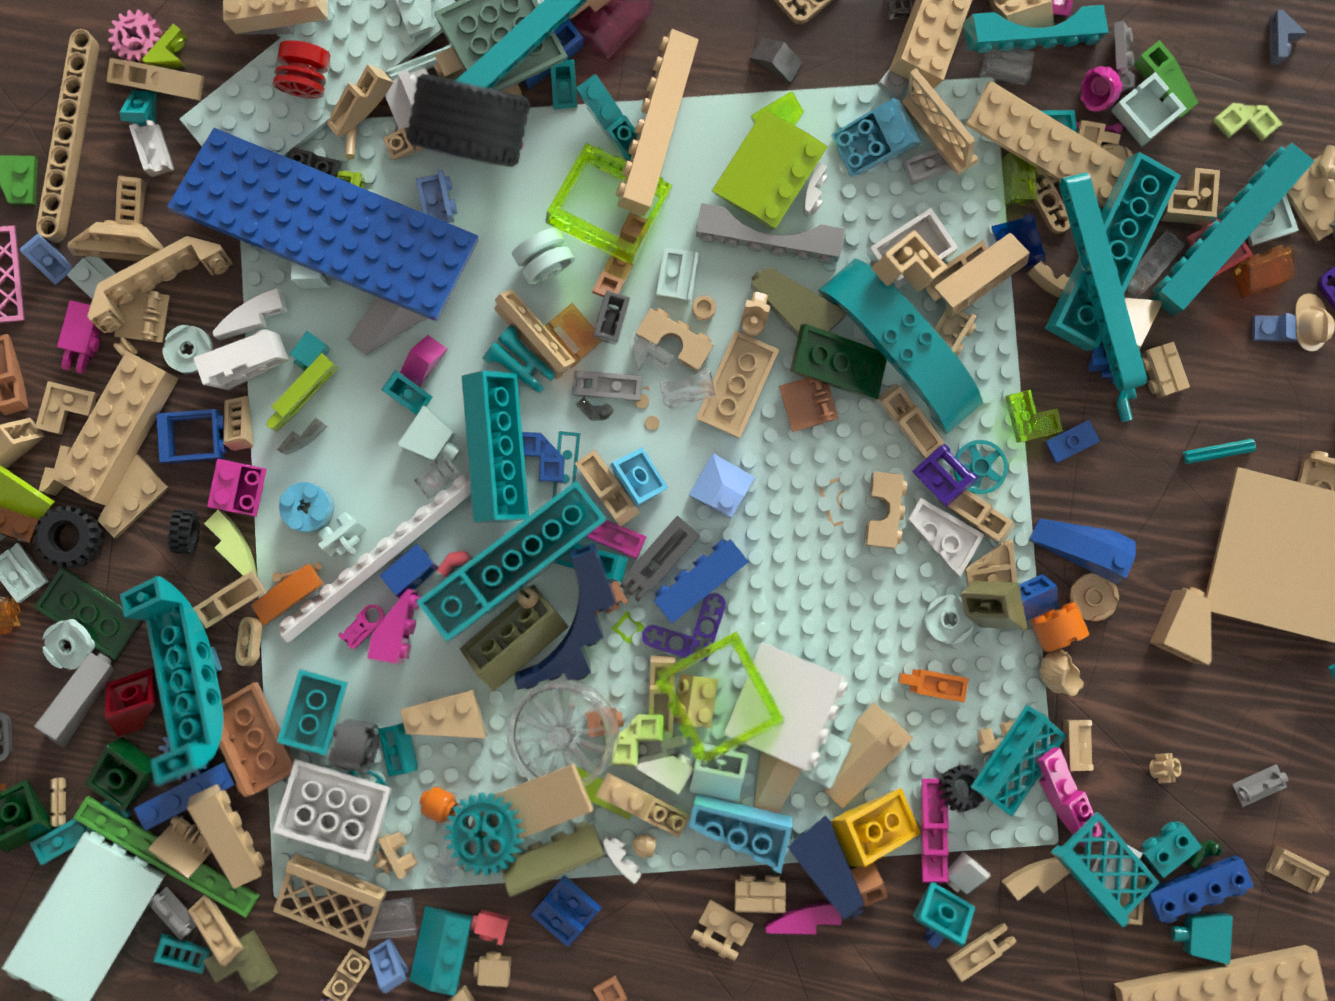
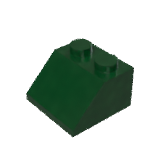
M121 737L106 745L85 785L124 813L151 784L154 778L151 763L153 759Z
M27 779L0 792V849L8 853L53 831L47 810Z

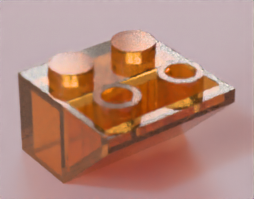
M1283 245L1276 246L1264 254H1255L1237 264L1238 268L1231 272L1241 298L1243 299L1280 285L1295 277L1293 245L1283 248Z

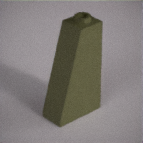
M768 267L765 271L760 269L751 278L753 282L750 288L754 292L768 295L766 305H770V309L797 338L802 324H808L830 332L847 315L838 306L771 267Z

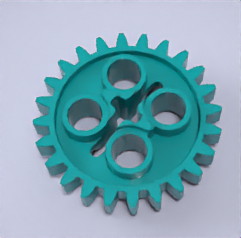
M478 793V798L475 795H470L469 801L466 799L460 801L462 807H453L456 815H449L447 817L452 821V824L445 826L447 830L451 831L449 835L444 836V839L451 840V844L446 849H454L455 852L450 857H459L457 866L466 864L465 872H469L474 868V875H480L482 870L484 876L491 875V870L494 874L500 873V867L502 869L509 868L507 861H516L513 853H521L522 850L517 847V844L524 843L525 840L519 838V834L525 832V829L518 828V824L523 822V819H515L519 811L509 810L512 802H507L503 805V796L495 800L494 793L488 794L487 798L485 793ZM494 814L499 818L497 827L492 823V816ZM470 816L475 819L474 828H471L468 824ZM482 831L487 832V837L482 836ZM495 840H498L501 844L500 852L494 849ZM472 841L477 845L476 854L472 853L470 849Z

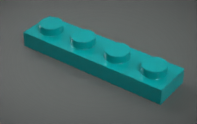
M107 800L102 803L125 818L131 816L129 809L123 813ZM72 819L31 842L30 845L40 864L43 865L76 847L86 831L91 833L94 830Z

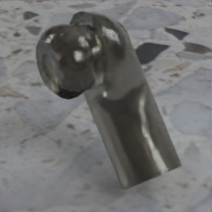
M585 397L576 404L585 416L592 421L606 420L613 413L611 405L604 403L603 405L593 406Z

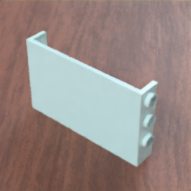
M86 831L81 837L2 968L7 971L10 977L15 979L21 978L29 982V985L35 990L47 991L57 1001L91 1000L166 874L149 865V862L137 855L134 857L127 853V849L116 843L112 845L104 841L105 837L94 831L91 833Z

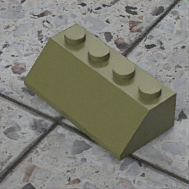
M535 585L531 588L538 594V601L533 607L525 609L517 600L514 601L460 648L478 677L493 691L504 684L569 627Z
M587 821L581 822L573 826L574 831L567 834L564 831L558 832L550 836L551 841L542 844L541 841L527 846L528 851L524 853H513L516 861H507L509 868L502 869L509 896L516 895L603 857L605 848L594 822L590 824Z

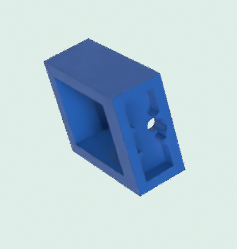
M209 409L157 414L160 463L167 465L217 461V459L224 460L227 446L223 444L224 415L220 411ZM212 419L214 453L176 456L174 422Z

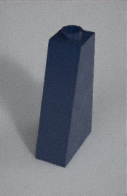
M824 816L788 845L787 848L842 918L845 920L849 917L852 921L863 912L860 907L864 902L830 820L827 816Z

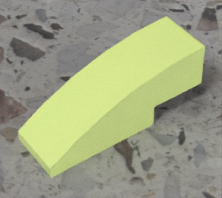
M217 510L204 523L221 540L215 549L243 576L251 571H254L257 576L256 564L243 534L225 511Z

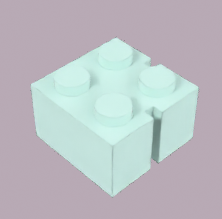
M1156 72L1120 100L1111 110L1141 146H1144L1187 109L1173 92L1163 102L1159 100L1168 91L1169 87Z

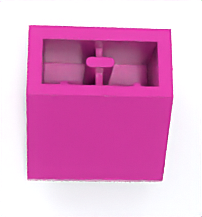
M217 459L207 507L257 517L267 469Z

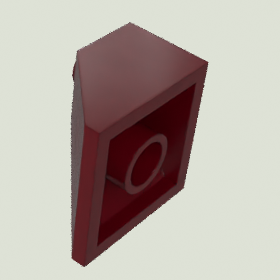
M153 668L106 683L105 719L115 734L119 737L142 729L155 705Z

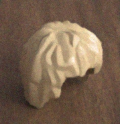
M1063 649L1051 651L1041 660L1039 673L1042 681L1054 693H1063L1070 696L1076 695L1084 685L1080 679L1079 669L1072 663V658L1067 654V651Z

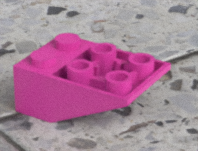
M407 589L374 630L367 658L395 664L404 663L405 658L409 659L412 645L408 644L410 634L413 635L416 628V620H413L414 611L419 610L420 607L416 603L421 598V596H418L419 590Z

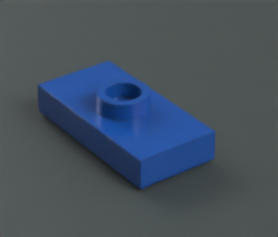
M1088 420L1044 443L1054 462L1058 463L1100 442Z

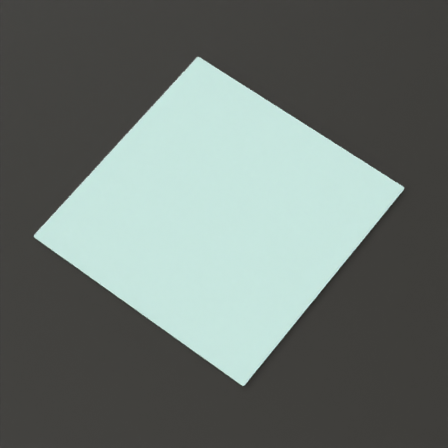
M993 78L943 80L934 88L939 97L975 139L973 152L978 157V163L960 175L951 171L912 186L903 167V161L936 149L912 119L911 122L922 143L904 154L854 177L850 176L831 136L832 133L894 98L877 85L684 97L681 99L652 205L645 216L617 206L619 197L616 196V192L620 182H624L625 179L622 171L626 160L594 120L586 104H578V108L554 109L553 106L530 108L527 114V124L524 127L525 133L524 137H522L523 148L519 152V162L513 167L476 161L429 149L393 161L383 138L399 130L394 117L366 118L357 125L354 159L345 158L347 133L338 137L328 125L298 148L313 152L318 156L339 160L342 163L340 171L359 172L363 175L365 179L363 189L422 212L416 178L436 175L438 170H443L445 176H450L453 190L448 191L450 200H455L457 214H453L455 222L449 224L479 235V241L437 322L429 318L423 319L409 330L393 337L391 341L368 355L352 344L348 337L377 298L376 296L330 278V288L301 289L291 280V261L240 241L244 303L262 293L277 288L282 292L287 312L264 318L265 328L245 333V338L264 329L279 333L289 358L288 361L248 380V398L254 438L253 447H251L252 466L267 469L257 517L254 516L257 577L266 590L265 593L280 583L272 579V575L275 572L282 574L300 569L306 564L313 565L315 562L322 564V569L316 572L325 585L333 583L343 570L350 569L363 554L369 553L377 547L381 539L389 537L402 522L409 521L415 516L419 508L427 506L440 491L447 490L453 485L457 477L469 472L461 375L479 371L512 373L501 363H487L482 359L495 341L517 362L526 366V363L518 355L497 340L508 325L494 310V307L497 305L495 299L499 294L511 289L576 361L559 379L553 378L552 381L537 371L533 378L537 379L545 388L541 393L532 390L517 378L522 432L542 433L556 450L559 431L581 433L578 461L595 449L618 482L619 480L611 469L610 464L643 447L668 486V489L639 506L637 509L640 513L622 525L646 536L637 559L588 538H584L578 544L586 546L595 543L598 550L628 558L623 582L631 573L629 571L631 567L677 515L694 529L700 537L653 591L649 589L639 602L635 597L641 591L637 588L630 595L628 590L633 584L629 582L626 588L623 589L621 587L629 602L626 604L622 601L618 602L620 607L609 614L606 611L597 614L603 628L604 639H601L596 645L583 646L591 663V673L579 681H568L565 673H563L555 680L548 681L547 679L539 682L537 686L531 689L523 688L518 690L514 682V674L493 691L473 670L460 648L516 601L517 593L488 615L487 613L449 643L446 642L419 607V610L414 611L413 620H416L415 632L413 635L410 634L408 644L412 645L409 659L405 658L404 663L395 664L367 658L372 634L356 649H350L347 643L339 638V632L344 634V631L357 619L355 616L367 605L380 606L384 610L386 617L400 598L394 595L380 575L416 544L424 549L439 567L446 556L452 552L466 551L472 558L476 557L523 521L474 523L471 494L289 643L281 637L278 628L281 622L287 616L295 614L305 601L312 600L317 596L324 586L264 626L262 624L263 694L280 730L298 671L302 669L348 682L336 724L342 723L345 719H352L377 724L378 728L403 723L400 709L476 689L488 734L486 738L411 734L418 770L388 777L379 736V746L374 763L369 762L367 768H371L370 771L377 773L386 782L387 786L392 788L380 838L387 833L391 835L402 831L407 843L397 849L400 856L403 857L413 852L418 861V864L401 879H398L393 868V871L388 874L385 873L382 866L375 869L373 864L379 861L376 854H374L371 860L366 861L273 833L272 831L289 777L269 787L273 892L275 898H278L283 884L287 863L296 853L385 888L387 891L505 883L501 867L500 873L494 874L491 870V875L484 876L482 870L480 875H474V868L469 872H465L466 864L457 866L460 858L450 857L455 851L454 849H446L451 844V840L444 839V836L450 834L451 831L447 830L445 826L451 825L452 821L447 820L440 824L425 817L421 813V804L419 803L422 794L436 786L454 794L458 806L462 807L460 801L464 799L469 801L470 795H475L478 798V793H485L487 798L490 793H499L574 763L576 766L604 780L609 773L691 815L697 794L689 792L693 771L680 793L677 794L636 769V766L622 767L611 765L612 740L624 731L637 715H649L651 655L675 656L674 707L677 702V684L681 674L718 679L711 728L674 723L673 715L672 736L686 734L688 744L675 747L676 753L674 755L678 756L679 753L685 755L692 760L690 763L692 766L695 764L698 743L748 753L738 802L722 798L717 799L754 807L761 750L726 736L724 733L761 642L847 677L848 689L844 697H840L836 706L839 707V711L835 720H830L827 727L830 730L829 733L848 741L856 720L874 702L913 737L908 745L843 808L824 791L826 786L799 774L779 813L793 817L788 845L824 816L832 820L852 808L898 788H902L921 832L922 778L940 779L947 770L963 764L964 766L970 765L971 769H978L979 771L976 774L979 775L990 759V753H993L995 750L985 753L977 752L976 744H979L977 730L991 727L994 739L1002 737L999 724L1010 720L1015 722L1026 704L1048 717L1046 685L1039 673L1041 660L1043 659V650L1030 620L1026 621V630L981 628L974 623L971 634L959 643L945 644L935 640L928 633L924 621L927 607L934 599L940 596L954 595L961 597L960 593L967 588L966 575L964 570L961 577H958L907 519L919 498H922L965 524H969L941 504L913 474L912 471L925 458L900 431L877 400H870L829 385L839 419L792 432L779 386L806 377L790 372L798 338L771 309L769 310L764 332L762 331L759 335L750 337L779 349V352L741 438H736L696 420L735 330L747 335L740 324L746 301H752L754 293L750 288L753 282L751 278L760 269L765 271L768 267H771L824 298L818 290L852 260L859 259L872 267L874 264L866 254L869 248L930 208H932L958 247L952 256L943 261L945 264L960 254L965 253L982 240L989 248L1008 235L1000 146L965 125L986 84L989 81L995 83ZM909 84L897 98L898 100H903L908 96ZM644 100L615 102L623 115L627 116L635 128L638 119H642L644 112L640 111ZM763 110L806 131L828 146L819 162L827 166L825 175L828 176L821 188L816 187L822 191L820 200L823 202L816 213L811 212L808 217L803 215L804 199L814 172L813 170L776 229L769 231L711 192ZM701 203L725 207L742 224L755 231L769 235L786 236L800 234L821 224L845 228L840 258L838 262L825 264L819 262V259L812 257L809 260H802L796 258L795 254L786 253L785 256L772 254V250L767 249L752 251L748 249V246L744 245L729 247L721 241L714 240V243L700 241V238L696 237V229ZM629 212L652 222L633 268L620 292V295L630 297L618 342L613 345L592 338L604 298L592 293L615 247ZM558 228L564 238V243L561 247H569L574 256V262L552 278L538 284L528 285L522 273L525 266L517 265L512 256L513 250L519 244L539 232ZM664 247L699 253L691 302L656 296ZM1010 276L963 310L969 316L972 314L976 316L973 323L977 325L969 337L964 336L961 341L964 347L957 357L979 389L983 404L945 435L930 418L934 412L888 360L879 396L893 384L902 386L914 405L921 409L940 438L951 449L950 452L954 456H956L962 446L974 440H987L1001 448L1008 462V473L1005 481L998 489L991 493L974 495L1014 521L1015 528L1006 540L1011 539L1013 541L1017 583L1021 584L1036 577L1034 543L1029 541L1033 529L1012 280ZM910 283L899 289L934 329L946 309L947 302L943 298L934 302L925 288L918 293ZM703 295L711 297L716 304L714 316L707 321L698 320L692 313L693 301ZM612 304L609 305V306L612 307V308H616V309L619 308V307L616 306V305H612ZM650 308L664 310L670 315L669 319L677 323L680 320L691 327L689 331L696 335L702 333L711 339L710 343L714 345L713 350L699 373L677 361L683 349L681 342L677 338L667 337L663 339L656 349L636 337V331ZM848 315L830 331V333L877 349ZM308 331L331 348L326 357L339 369L281 430L274 431L266 425L268 419L276 412L271 406L304 372L303 369L293 363L295 358L290 353L305 332ZM427 335L431 336L448 350L420 388L433 396L426 407L455 434L451 443L461 449V452L454 462L442 455L436 463L399 446V441L417 415L381 390L394 370L400 373L409 351ZM581 370L642 376L641 388L648 386L649 390L641 389V394L648 397L649 404L646 408L640 409L635 405V401L573 396V387L576 386L574 371ZM586 380L585 388H592L593 380ZM649 416L658 418L660 424L656 430L646 428L645 420ZM562 435L560 454L563 456L565 450L572 452L571 459H565L564 474L569 475L570 481L566 484L557 483L556 495L572 484L577 436ZM976 444L982 457H986L996 450L989 445ZM969 447L959 458L962 464L972 462ZM712 453L755 477L731 519L689 496ZM999 456L991 464V468L1002 476L1004 464L1002 457ZM524 457L530 516L552 499L554 482H539L540 458ZM940 459L938 463L956 480L953 468L944 459ZM577 467L576 480L606 519L618 524ZM873 472L904 475L903 481H907L906 495H902L901 505L905 506L904 518L899 520L898 528L902 530L901 544H897L895 549L864 546L867 521H882L887 515V506L882 500L869 498L871 475ZM984 476L979 490L989 489L998 482ZM839 477L840 481L829 484L830 480ZM299 482L313 483L325 489L331 495L334 502V513L326 527H330L335 532L340 528L336 521L337 517L346 512L352 518L354 517L366 529L365 532L358 536L360 541L353 545L357 552L351 555L346 551L342 555L336 553L331 557L318 545L321 542L318 532L306 533L290 528L283 521L279 511L282 493L293 484ZM818 486L822 487L825 497H821ZM842 490L844 492L839 496V502L843 508L838 505L836 500L838 493ZM305 503L303 511L308 513V508L311 507V504ZM830 510L833 523L843 521V524L834 527L829 521L826 511ZM984 535L967 567L995 549L999 544ZM724 539L727 542L731 539L749 562L711 592L723 596L725 599V609L708 659L697 662L646 645L642 639V632L650 625H657L691 637L693 636L705 598L675 622L671 623L653 601L657 598L654 593L664 585L670 588L676 583L674 577L684 569L690 572L695 568L693 562L703 554L708 557L715 552L712 547L719 541ZM653 559L642 570L644 573L649 566L654 569L648 578L660 567ZM553 564L525 586L531 588L535 585L569 627L518 671L540 663L559 645L568 632L576 613L579 597V584L575 569ZM454 566L447 577L436 571L415 589L419 590L418 596L422 598L463 566ZM714 597L713 600H708L707 602L711 606L710 612L704 611L703 616L712 617L717 621L718 615L713 614L716 608L721 607V603L718 602L717 597ZM374 608L369 609L366 613L367 620L371 623L378 621L380 616L378 610ZM946 613L944 615L945 625L951 624L953 626L955 624L953 621L955 615H948ZM709 620L701 622L700 631L706 635L711 634L714 630V624ZM656 629L646 633L650 643H653L654 640L662 641L660 646L665 648L666 638L669 635L668 632H664V637L657 635ZM697 634L695 639L700 640L698 647H693L692 651L696 653L695 657L700 658L702 654L706 655L707 650H704L703 646L705 642L710 644L711 638H703ZM679 636L672 637L669 641L670 648L676 651L680 650L683 647L682 638ZM913 669H922L969 678L965 703L916 694L909 691L910 685L897 682L899 673L912 675ZM616 707L617 713L622 712L624 727H619V733L589 737L587 711ZM375 729V734L379 735L378 729ZM334 731L326 756L289 746L294 759L345 774L350 772V770L336 768L334 763L329 762V753L331 748L334 747L336 740ZM1041 740L1036 741V749L1041 747ZM1041 755L1035 757V764L1038 763L1037 760L1041 758ZM1028 760L1022 762V769L1027 768ZM358 773L361 779L371 782L378 780L372 775ZM1041 773L1013 817L987 798L977 808L961 813L957 812V810H950L951 805H949L948 852L1057 844L1059 840L1057 814L1039 781L1044 777L1043 773ZM1027 775L1021 777V785L1026 781ZM958 779L956 781V790L961 797L966 798L969 795L968 785L965 781ZM1014 781L1008 783V790L1014 788ZM1013 796L1007 798V807L1012 802ZM591 801L593 811L526 836L522 838L525 840L524 843L517 844V847L522 850L521 853L528 851L527 846L541 841L542 844L551 841L550 836L564 831L565 834L574 831L573 826L587 821L588 824L594 822L602 843L606 836L609 838L615 836L625 844L623 848L626 849V854L622 859L626 861L628 858L639 866L638 870L641 873L767 865L753 860V857L741 851L737 852L731 849L729 845L721 841L717 842L690 828V818L680 837H677L633 814L630 820ZM470 816L468 819V824L470 827L472 825V816ZM648 833L650 837L656 838L653 857L646 856L644 859L634 852L632 843L639 835ZM921 834L882 857L921 854ZM379 841L376 847V851L382 849ZM472 841L470 849L472 853L476 854L477 845ZM787 848L784 863H798V860ZM605 849L603 857L550 880L561 879L564 875L567 878H583L624 874L615 866ZM292 875L290 881L294 889L303 887L304 884L301 878ZM319 885L312 887L316 896L327 895L324 887ZM307 890L297 893L298 897H310Z

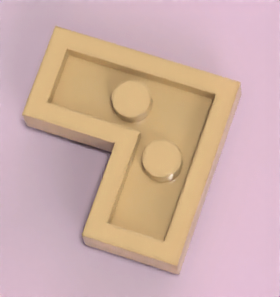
M48 381L35 428L62 435L68 411L90 416L98 394Z

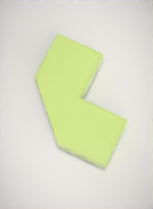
M1232 103L1213 120L1227 138L1247 124L1261 141L1282 125L1267 106H1248L1239 103Z
M637 715L631 721V724L612 740L611 765L637 766L639 741H662L664 716Z

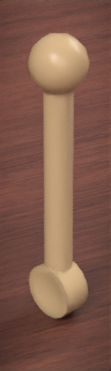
M315 562L312 565L315 571L322 569L320 562ZM297 570L282 574L275 572L272 575V579L275 582H280L283 578L289 577Z

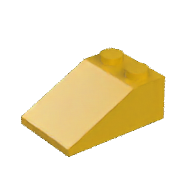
M902 788L861 804L830 820L849 866H866L921 834Z

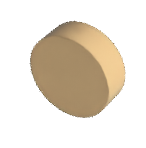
M703 295L693 301L692 313L695 318L707 321L714 316L716 304L711 297Z

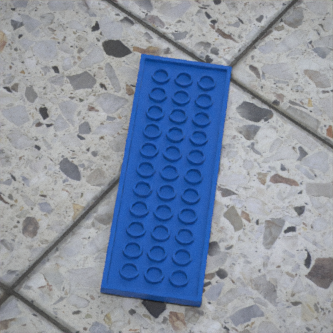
M217 128L212 129L167 206L170 212L436 322L479 241V235Z

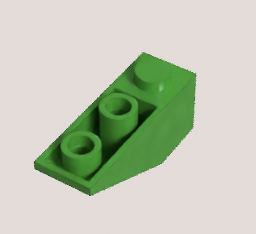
M1160 40L1145 51L1134 63V66L1145 79L1156 72L1169 87L1168 91L1161 97L1163 100L1173 92L1187 108L1178 117L1179 119L1198 104L1176 59Z

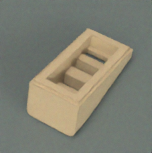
M118 176L115 221L119 224H141L147 186L143 179ZM127 187H136V190H128ZM126 196H133L135 200H126ZM125 206L135 207V211L125 210L124 208ZM123 215L134 216V221L124 220Z
M243 396L225 400L223 444L233 451L253 447L254 438L249 398ZM241 407L240 411L233 412V409Z

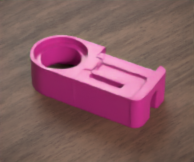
M367 605L355 616L357 619L344 631V634L339 632V638L345 641L350 649L358 648L385 618L384 610L380 606ZM372 608L378 610L380 614L378 621L375 623L369 622L366 618L367 611Z

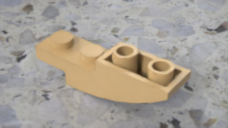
M110 58L106 82L201 101L204 76Z
M609 773L596 795L677 837H680L691 816Z

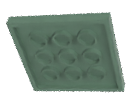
M459 0L435 11L434 16L466 72L529 15L539 3L537 0ZM555 32L549 35L491 90L501 92L567 60L568 56Z

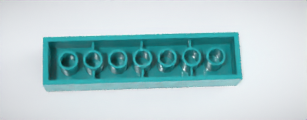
M1290 143L1286 148L1281 146L1267 159L1265 165L1248 181L1250 183L1242 188L1232 199L1233 201L1217 216V219L1220 221L1215 220L1201 234L1203 240L1200 238L1186 251L1185 255L1187 258L1183 257L1169 271L1171 276L1167 275L1152 290L1155 292V295L1151 300L1161 301V308L1172 317L1182 312L1315 161L1293 143Z
M1141 152L1127 158L1101 211L1123 294L1181 176ZM1078 259L1045 329L1075 346L1089 351L1098 348L1102 337L1080 259Z

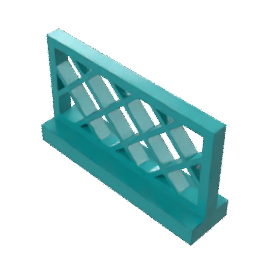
M1027 704L971 785V788L982 794L1011 817H1013L1042 773L1039 763L1035 764V757L1038 755L1042 757L1053 747L1059 748L1067 736L1050 722L1047 716ZM1057 734L1049 744V736ZM1041 740V747L1036 749V741ZM1028 760L1027 768L1022 769V762ZM1027 775L1026 781L1021 785V777ZM1014 781V788L1008 790V783ZM1013 796L1012 802L1007 807V798Z
M1098 812L1062 847L1057 845L1051 851L1110 920L1122 927L1130 921L1127 916L1160 883ZM1097 822L1102 825V837H1092V828ZM1079 841H1085L1084 854H1076L1072 850ZM1091 841H1101V854H1091ZM1107 841H1116L1117 854H1107ZM1116 858V871H1106V859ZM1122 858H1130L1132 860L1131 871H1122ZM1090 859H1100V871L1092 872L1090 870ZM1137 875H1145L1149 879V882L1143 888H1137ZM1105 876H1115L1114 889H1106ZM1121 876H1131L1130 888H1121ZM1120 893H1130V901L1123 908L1120 904Z

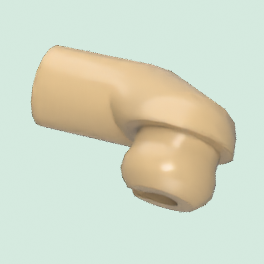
M1332 145L1326 146L1318 164L1324 179L1328 181L1335 180V165L1333 163L1335 146Z

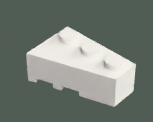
M268 329L260 330L250 337L193 358L203 385L230 390L289 360L280 334Z

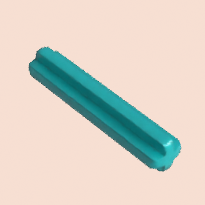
M1247 439L1183 452V458L1186 464L1254 452L1256 445L1254 439Z

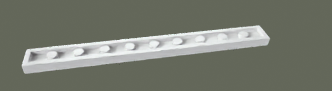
M467 472L465 475L457 477L453 485L447 490L440 491L427 506L419 508L415 516L409 521L402 522L389 537L381 539L377 547L371 552L363 554L350 569L343 570L333 583L325 585L312 600L305 601L295 614L284 618L278 627L281 637L287 643L292 641L471 494L470 473Z

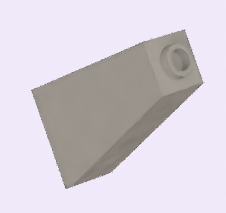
M90 652L34 727L45 737L65 749L115 670L110 665L112 661L101 653L96 656Z

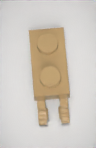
M1005 923L994 927L989 933H984L946 959L961 982L993 962L1005 950L1015 944L1016 939L1014 936L1007 937L997 946L993 941L1008 929Z

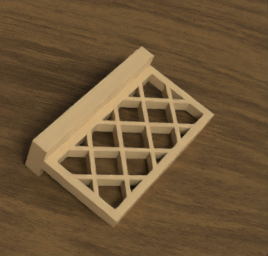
M916 68L912 70L909 77L908 96L901 101L910 118L954 172L960 175L978 163V157L973 152L975 139Z
M296 853L287 863L286 875L273 912L365 948L387 889ZM292 875L301 878L304 886L295 890L290 881ZM316 885L324 887L327 895L317 899L312 887ZM307 890L312 901L302 905L297 893ZM340 894L347 896L350 904L340 908L335 896ZM292 896L297 908L292 910L282 906L283 900ZM330 899L335 911L325 914L320 903ZM363 903L374 907L372 913L363 917L358 907ZM314 905L320 917L315 919L308 917L305 911L306 908ZM353 908L358 920L348 923L343 912ZM338 915L343 926L335 928L330 925L327 918ZM361 924L365 932L363 938L355 936L350 927Z

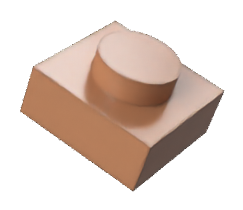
M616 975L593 988L599 1001L627 1000V996Z

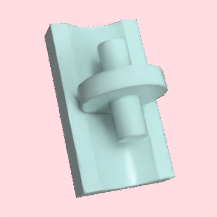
M344 512L337 517L336 521L340 528L335 532L330 527H324L318 532L321 541L318 545L331 557L336 553L342 555L346 551L351 555L355 554L357 551L353 545L360 541L358 536L366 531L358 520Z

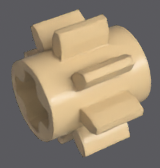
M1172 753L1156 754V760H1151L1150 762L1152 777L1158 778V783L1176 782L1175 777H1179L1181 774L1179 760L1172 758Z

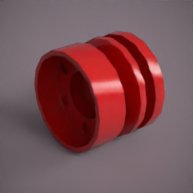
M285 40L280 42L277 61L281 65L275 68L274 73L276 76L273 78L272 85L279 91L289 95L308 99L322 98L325 92L323 86H325L327 79L321 74L328 72L331 54L320 46L304 41Z

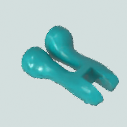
M511 324L497 340L518 355L526 363V366L517 362L496 341L490 346L482 359L487 363H501L512 373H517V378L526 386L541 393L545 388L533 376L539 371L543 376L552 381L555 374L544 361L520 342L517 337L518 330Z

